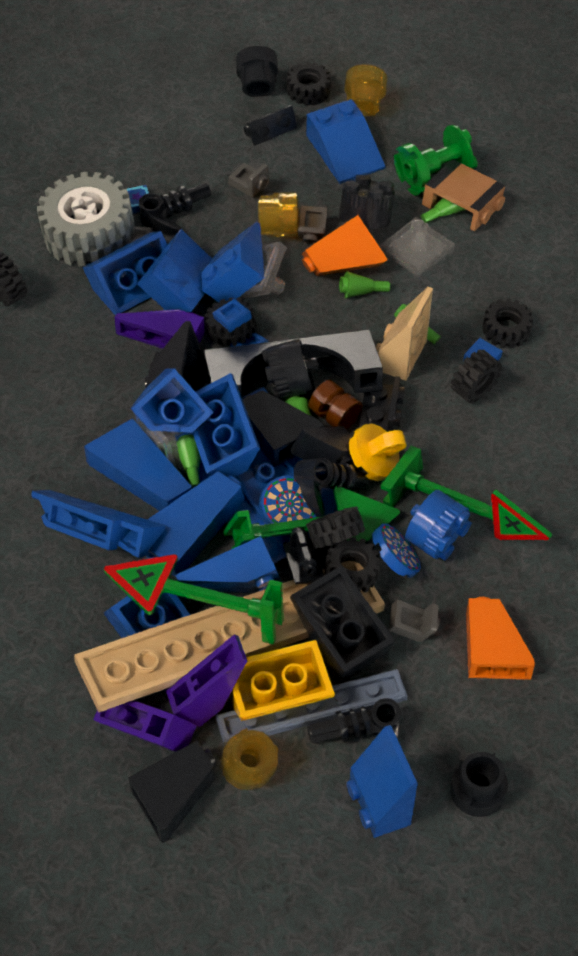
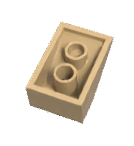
M427 287L397 315L393 324L389 323L387 325L383 343L376 345V350L383 366V373L394 377L399 376L401 377L400 379L405 381L410 375L427 342L433 288Z

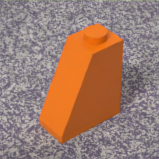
M359 215L302 253L304 257L302 262L305 268L310 273L314 272L316 276L377 267L388 260Z
M484 596L469 598L466 610L468 678L531 679L535 666L534 658L500 599H490Z

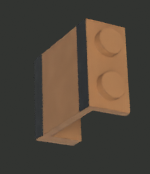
M452 159L425 184L422 205L431 209L444 198L472 212L473 218L470 229L475 232L482 224H486L495 211H499L503 207L505 202L503 195L506 185Z

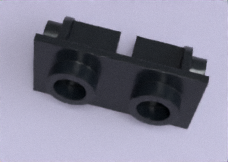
M293 105L247 123V126L244 127V132L246 136L251 135L254 146L297 128Z
M301 527L294 528L290 534V542L283 543L295 585L312 583L323 577L324 573L312 540L308 539L307 531Z

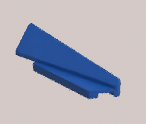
M52 490L32 491L31 494L33 499H38L45 512L41 518L46 527L106 550H117L118 545L138 558L145 556L166 527V525Z

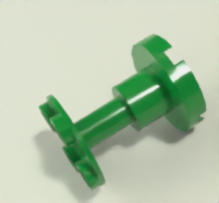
M456 125L447 126L443 133L444 147L436 151L428 148L420 152L412 143H406L396 148L399 151L398 154L394 155L397 175L401 182L406 181L411 186L407 190L412 195L417 196L424 193L425 184L431 180L430 176L438 173L441 170V165L450 162L452 159L472 169L477 167V159L473 155L470 145L472 138L469 131L466 129L461 130Z

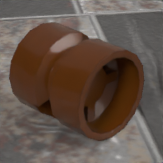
M326 380L318 386L312 394L308 405L309 409L320 418H326L327 423L332 427L344 426L346 430L356 422L363 407L362 402L351 394L345 393L344 389L332 380Z

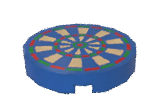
M287 475L273 479L266 485L260 495L258 507L266 524L316 517L306 504L300 485L295 481L294 476Z
M382 523L373 531V543L375 545L379 543L382 548L379 551L381 558L394 572L403 577L407 575V578H412L420 571V560L415 550L398 530L389 524Z

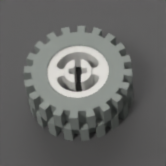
M81 172V177L74 178V175L71 174L66 176V182H62L59 179L54 182L55 188L48 187L45 190L46 197L41 196L39 199L40 206H37V213L44 243L49 253L53 252L54 258L60 261L64 257L65 264L72 265L74 261H77L78 266L84 267L86 262H94L123 247V245L129 244L131 237H134L135 224L127 189H124L120 181L115 183L114 177L107 175L105 179H102V174L94 172L93 177H88V172Z

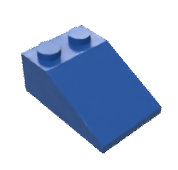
M352 99L307 114L306 136L339 184L354 180L356 175H368L385 169V164L364 115Z
M256 221L221 248L201 272L202 291L220 303L222 299H225V301H228L229 298L237 299L264 279L261 225L259 222Z
M181 229L137 284L164 310L179 309L189 313L205 294L202 291L201 272L212 258Z
M261 536L176 574L179 582L219 592L254 593L266 589L270 579L281 581Z
M166 592L161 595L152 615L146 614L128 595L103 612L121 638L190 615L177 595Z
M389 725L382 729L352 765L350 781H347L346 785L351 799H358L361 806L359 816L365 829L370 828L374 838L411 825L418 783L392 726Z

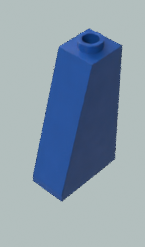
M133 418L84 446L86 462L89 466L159 511L192 489V486Z
M217 471L147 519L166 525V527L145 556L150 559L176 554L178 562L172 575L176 577V574L185 571L245 500L242 484L231 475L226 477Z

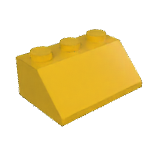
M316 640L246 657L248 661L229 695L233 709L241 721L335 697Z

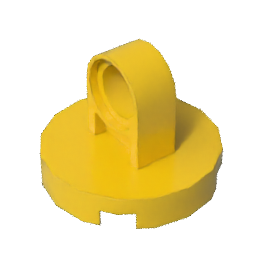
M372 423L365 424L356 429L354 437L349 440L350 455L357 468L362 466L368 473L365 475L368 479L382 481L386 479L399 462V452L407 446L404 433L400 430L387 432L378 425Z

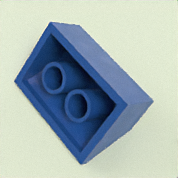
M161 231L152 232L82 268L94 292L116 315L150 298L137 283L168 244Z
M230 373L196 391L198 396L213 411V414L192 432L205 471L209 476H212L217 471L226 477L228 475L236 477L246 472L260 450L233 374Z

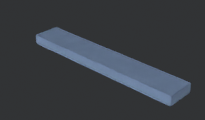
M396 669L332 685L335 693L333 698L241 721L235 710L217 714L216 721L223 745L226 747L336 718L335 711L341 710L345 716L349 715V709H353L355 713L360 712L361 706H364L366 710L372 709L373 705L383 698H389L399 703L406 701L408 696L399 671Z

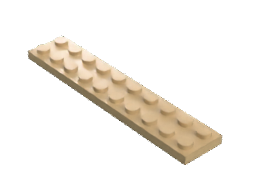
M354 561L341 563L346 569L351 571L364 569L359 563ZM294 580L282 583L284 622L282 625L275 624L276 641L274 645L262 642L261 619L250 617L248 613L215 606L75 654L74 662L98 712H102L173 686L234 634L239 636L246 657L273 651L309 638L290 596L311 583L295 585ZM375 586L373 588L370 587L366 593L361 590L362 595L376 614L384 611L385 603ZM266 589L242 598L261 600Z

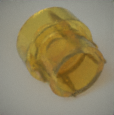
M356 65L351 67L346 73L344 87L347 100L352 99L364 116H375L379 112L380 100L386 95L388 76L382 69L373 65Z
M280 192L259 198L258 217L261 225V235L298 237L299 210L297 192Z
M247 728L234 735L227 742L221 756V769L224 777L234 787L242 790H254L264 786L272 778L278 764L277 745H274L272 740L263 732L256 730L248 731ZM244 754L254 755L258 765L255 767L244 765L241 762V756Z

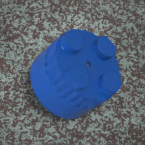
M435 490L424 500L421 506L416 504L412 508L410 513L413 518L407 528L405 539L434 559L441 558L445 561L455 548L452 545L458 536L464 537L472 524L468 520L470 517L469 509L442 491Z

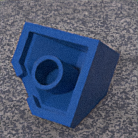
M170 368L165 369L151 382L130 408L150 431L192 433L213 414V411L175 369Z

